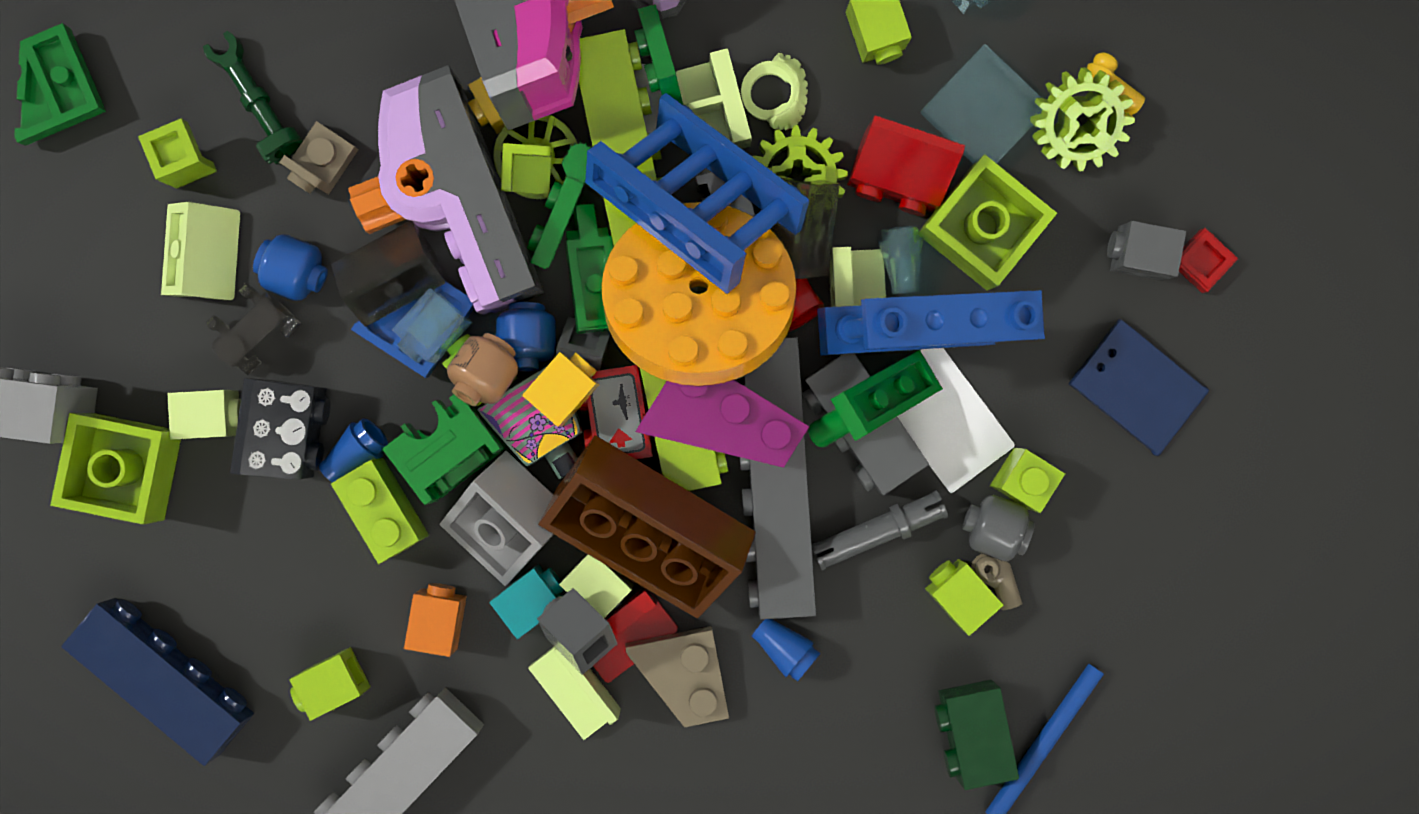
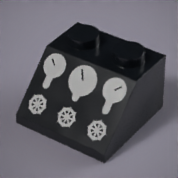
M244 378L230 473L288 479L312 478L314 470L318 471L320 469L319 464L323 461L324 446L322 443H319L321 425H326L330 414V399L325 398L327 388L276 380Z

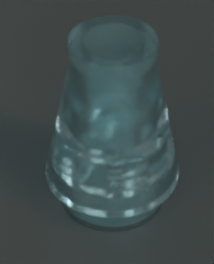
M918 226L882 229V241H878L891 282L892 293L919 291V273L924 237L919 236Z

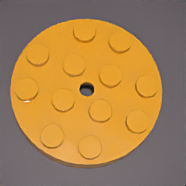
M701 202L684 203L683 205L694 209ZM727 206L707 223L722 235L730 237L751 220L753 216ZM634 224L615 244L603 272L602 300L606 322L614 341L621 351L639 368L655 377L672 383L693 386L715 385L735 380L752 372L776 352L785 339L793 318L796 295L795 273L791 259L782 242L769 229L744 250L746 257L740 283L726 294L640 225ZM701 286L707 288V291L696 294L690 289Z

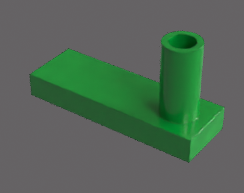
M919 350L830 399L835 409L809 425L808 433L810 439L815 445L822 448L849 433L856 441L943 390Z

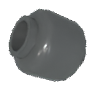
M988 495L982 500L980 506L970 505L962 530L970 532L968 541L973 551L1007 562L1012 560L1016 554L1020 556L1025 554L1033 535L1035 522L1029 520V512L1025 506L996 495Z

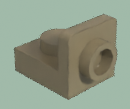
M316 121L293 157L290 159L284 155L279 163L291 170L287 179L311 194L314 188L317 187L329 195L359 149Z

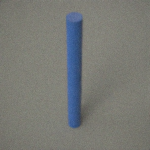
M1088 663L1017 765L1019 779L1005 782L986 809V814L1008 813L1104 674Z

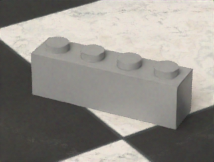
M446 687L436 697L428 692L409 711L415 718L404 731L396 725L377 745L383 753L372 764L365 758L347 776L346 780L351 784V787L341 797L333 791L313 813L402 814L478 735L484 724Z

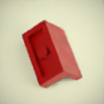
M646 588L641 589L604 618L612 628L617 645L594 664L593 667L602 679L609 683L634 664L626 653L625 643L677 632V624L651 591Z

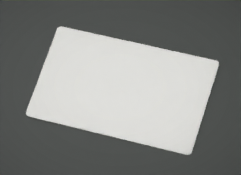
M944 348L920 350L943 390L897 417L928 461L930 467L947 490L953 493L1014 448L1015 444Z

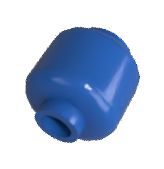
M287 234L278 235L273 240H265L259 247L253 263V272L258 274V282L262 288L292 301L305 299L311 291L318 293L324 285L328 272L327 268L322 266V253L318 247Z
M515 302L509 304L508 310L502 312L497 317L496 336L507 342L516 352L514 359L517 362L518 371H538L539 363L547 362L555 356L556 320L552 314L545 311V305L533 302Z

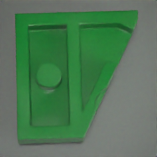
M61 23L20 41L19 64L22 73L17 81L16 99L22 102L21 125L20 128H15L14 132L17 143L25 146L106 112L70 27Z

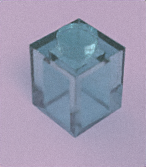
M429 288L396 324L392 331L401 338L397 346L412 360L419 363L424 359L427 362L436 363L473 322L440 292Z

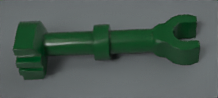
M226 31L223 35L229 43L228 51L225 54L218 55L214 48L206 44L203 46L204 53L215 65L224 68L242 95L240 102L247 112H253L267 135L257 142L256 148L264 161L268 162V164L274 162L277 165L284 155L290 157L295 154L303 140L295 128H284L268 104L270 102L268 93L264 87L257 86L242 60L244 53L243 45L232 33Z

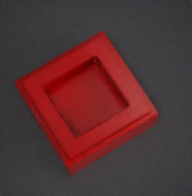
M1203 228L1183 247L1179 272L1201 293H1205L1216 284L1238 258L1206 228Z

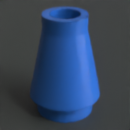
M362 419L358 423L352 422L328 456L319 464V468L322 474L333 483L366 462L383 457L382 448L388 445L387 438L368 419Z
M764 619L751 636L760 644L785 678L789 674L797 682L821 654L812 646L815 642L773 619Z

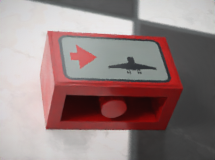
M637 365L596 371L591 378L599 386L580 407L581 412H589L591 429L584 430L585 447L596 435L635 459L652 457L654 454L651 436L635 432L647 413L640 368Z

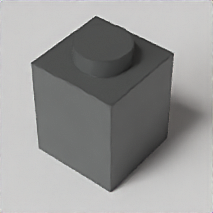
M1130 221L1118 226V231H1113L1107 248V256L1112 258L1110 271L1161 281L1178 277L1186 231L1137 221Z
M574 588L564 596L553 599L545 607L543 614L537 618L547 640L581 675L617 645L610 624Z

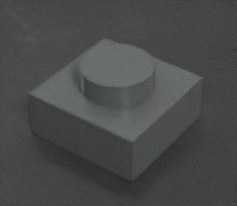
M568 317L557 345L556 356L561 352L571 358L576 352L596 370L600 371L610 343L611 333L608 330L577 334L575 318Z

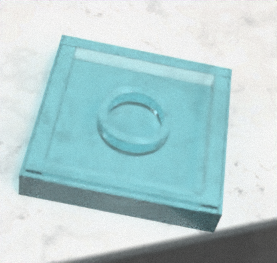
M984 44L920 113L948 140L966 145L963 154L974 164L984 154L997 163L1033 126L1030 122V117L1041 114L1042 109L1034 102L1036 98L1041 97Z

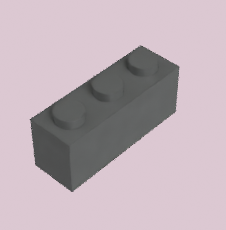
M841 354L804 379L802 382L807 390L801 394L816 416L822 412L827 414L835 409L830 399L870 376L855 354ZM898 417L856 441L849 433L833 442L842 454L847 450L850 451L858 463L852 470L867 492L875 488L877 493L885 495L929 465Z

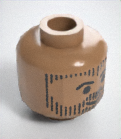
M485 333L482 337H469L447 367L448 377L455 385L452 389L453 394L471 406H477L479 402L488 404L498 402L518 374V365L514 359L516 355L514 349L501 338L489 333Z

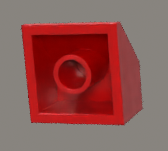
M874 116L863 135L847 185L857 188L855 194L864 199L881 202L882 197L900 202L898 208L904 212L925 216L926 211L933 213L940 207L966 145Z

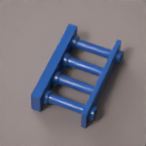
M667 93L659 99L656 129L625 153H616L602 141L587 151L585 183L726 294L740 283L746 257L744 250L777 222L794 235H797L802 230L809 199L801 194L795 186L785 182L695 115L689 107L682 105ZM670 142H673L690 155L658 181L651 180L637 169L638 166ZM705 168L725 182L724 185L694 209L687 208L672 196L673 193ZM741 195L761 209L757 215L730 237L722 235L707 223Z
M1041 290L862 299L861 306L824 307L817 309L821 356L995 345V342L1045 339Z

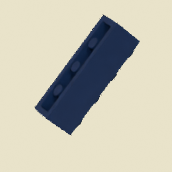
M117 598L97 603L61 647L203 766L217 758L255 714L246 707V699L236 690L228 687L224 688L211 677V670L204 663L195 658L189 659L176 648L177 643L172 636L163 630L153 629L141 619L142 613L132 603L123 599L118 600Z

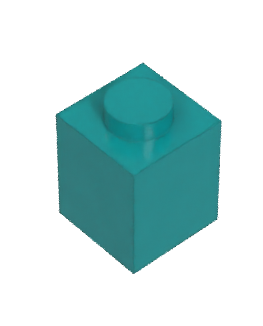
M538 564L489 603L516 639H519L539 623L537 618L543 614L545 607L553 599L563 596L562 592L565 590L559 585L562 581L551 568L544 571Z

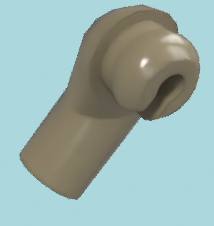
M984 554L978 555L973 560L971 569L984 584L994 588L997 598L1004 605L1001 607V610L1016 608L1023 604L1010 563Z

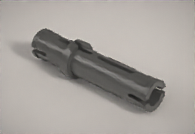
M937 490L901 507L898 504H894L889 507L890 512L817 543H811L815 556L832 549L834 550L827 555L817 558L821 570L824 571L830 566L901 536L903 540L912 536L911 531L940 519L948 518L944 504L930 511H925V509L941 503L942 499Z

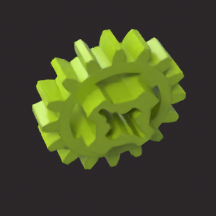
M1083 67L1079 71L1078 79H1074L1072 75L1065 71L1062 73V85L1057 87L1050 82L1045 85L1050 93L1048 99L1036 98L1034 101L1042 109V113L1030 117V122L1034 126L1041 128L1032 135L1033 140L1038 145L1045 144L1041 152L1048 159L1056 156L1055 162L1063 169L1070 164L1071 160L1073 166L1078 171H1084L1087 160H1091L1099 168L1103 165L1101 155L1107 152L1113 157L1119 155L1117 148L1114 146L1117 140L1128 142L1130 139L1123 131V126L1135 123V118L1129 113L1124 112V110L1134 104L1133 100L1127 95H1120L1125 88L1123 84L1117 80L1109 83L1110 75L1102 70H1099L1093 78L1092 72ZM1090 91L1085 96H1071L1078 92ZM1059 108L1058 122L1054 125V118ZM1082 113L1088 119L1083 126L1076 120ZM1110 115V121L1107 127V117ZM1092 143L1085 147L1076 148L1079 144Z
M793 125L791 135L787 138L778 129L774 132L775 144L771 145L765 140L760 142L759 149L764 156L752 157L768 168L771 160L777 154L787 149V159L780 166L768 168L770 171L788 184L795 186L794 180L786 178V176L790 175L793 167L800 168L801 175L808 176V178L804 179L801 187L796 188L807 198L808 193L813 188L827 185L823 195L815 202L809 204L805 216L809 215L812 222L817 224L821 220L819 211L821 208L829 213H832L836 208L830 197L842 198L845 193V189L836 184L837 181L844 180L848 176L847 170L836 168V165L843 159L844 155L842 152L831 154L828 151L833 142L831 137L825 139L822 143L816 141L817 129L812 128L808 136L804 137L801 136L799 126ZM806 150L816 154L823 164H816L806 155Z

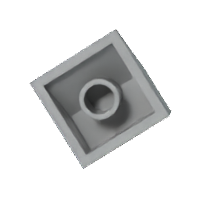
M505 451L470 484L439 525L506 586L553 537V533L538 525L553 493L544 487L522 463Z

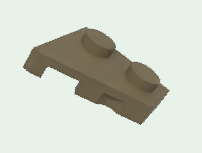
M711 626L625 643L626 653L684 727L729 719Z

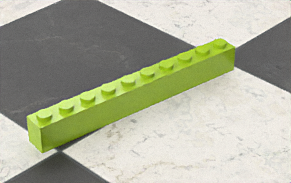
M625 29L580 38L581 63L579 85L592 146L602 141L613 151L620 154L625 153L650 134L646 131L643 116L652 114L647 87L637 88L634 71L642 70L637 42H627ZM660 150L637 167L644 175L655 181L662 178H656L653 160L662 159ZM604 198L613 244L615 246L622 235L636 222ZM640 368L648 408H650L666 380L655 377ZM655 437L664 477L688 491L722 484L720 474L728 472L725 453Z

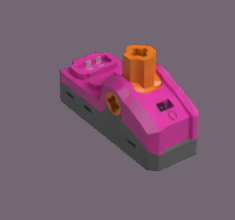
M455 0L483 84L507 130L574 105L580 77L582 20L614 8L612 0Z

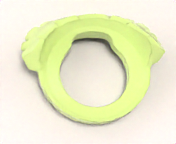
M778 53L772 61L761 62L749 70L742 82L741 98L745 108L753 117L767 121L773 129L779 130L792 129L793 125H797L801 121V116L805 113V105L808 101L806 97L808 94V89H806L808 83L804 80L806 75L804 69L801 68L800 62L795 58L791 59L790 55L784 56L782 53ZM765 75L778 76L785 83L791 85L789 101L772 110H763L757 107L751 98V90L754 83Z

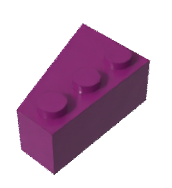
M735 380L704 386L683 385L666 381L635 432L784 468L809 426Z

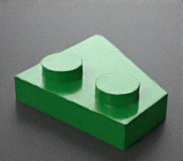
M656 4L640 8L638 12L642 28L634 30L641 58L651 57L652 63L644 65L651 93L660 91L661 96L667 93L683 105L676 72Z

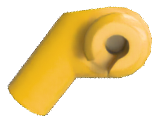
M1104 52L1095 55L1093 63L1087 65V69L1092 72L1093 78L1099 70H1102L1110 75L1109 83L1117 80L1123 84L1125 88L1120 95H1127L1134 103L1128 109H1125L1124 112L1130 115L1135 114L1143 106L1145 97L1113 73L1118 67V62L1112 55Z

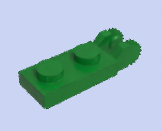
M574 143V146H570V150H567L568 155H565L562 161V166L566 173L565 181L563 184L554 182L545 203V207L552 210L545 227L537 224L529 241L527 249L535 252L530 263L544 269L549 268L552 264L575 205L585 185L587 151L591 148L586 143Z

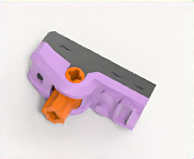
M447 65L383 90L378 122V146L381 164L379 176L349 187L350 201L365 232L369 234L406 219L422 229L431 231L451 229L445 232L444 236L454 259L459 258L462 264H465L458 271L471 303H473L476 312L479 314L497 313L507 309L511 303L528 301L545 294L534 264L530 263L532 258L507 195L504 191H501V180L476 117L468 104L469 100L458 77L450 66Z

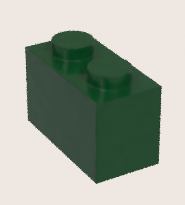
M986 680L938 690L941 704L934 705V710L940 732H947L950 749L943 750L949 777H956L964 790L1018 780L1019 775L1001 688L994 681Z

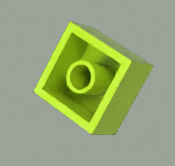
M984 154L970 167L917 234L988 291L1000 285L1056 216L1057 212Z
M69 413L50 506L143 525L165 520L181 439L170 440V428L96 413Z

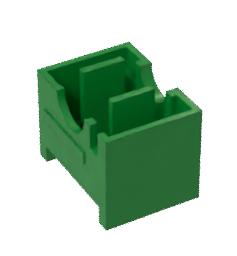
M455 395L449 398L453 404L448 408L442 400L432 402L439 421L437 429L431 436L424 434L421 430L416 431L411 423H404L400 426L404 432L382 448L424 505L440 500L508 448V445L480 415L477 410L480 407L471 406Z

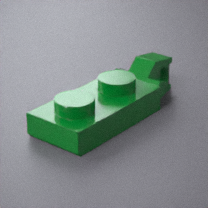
M594 204L575 205L576 211H573L575 231H566L565 249L577 334L608 331L609 328L602 300V278L606 262L614 248L612 236H609L607 227L597 228Z

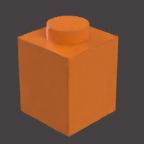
M429 583L427 589L422 588L414 593L404 649L450 657L458 649L467 596L455 594L456 587L440 583Z

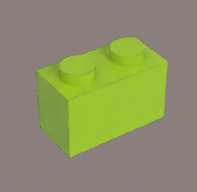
M384 458L372 459L331 483L378 564L391 559L429 536Z

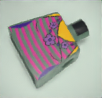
M543 368L506 391L498 402L494 404L487 403L477 410L526 466H530L545 457L558 479L566 476L578 459L569 442L584 433V427L577 411L563 427H557L522 396L545 369Z

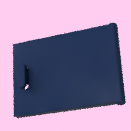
M1121 319L1117 320L1068 383L1151 450L1154 456H1159L1209 392L1207 387L1198 383Z

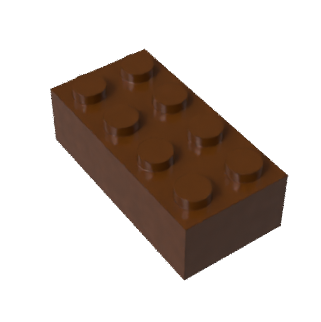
M596 435L558 485L538 524L697 619L742 573L756 531Z

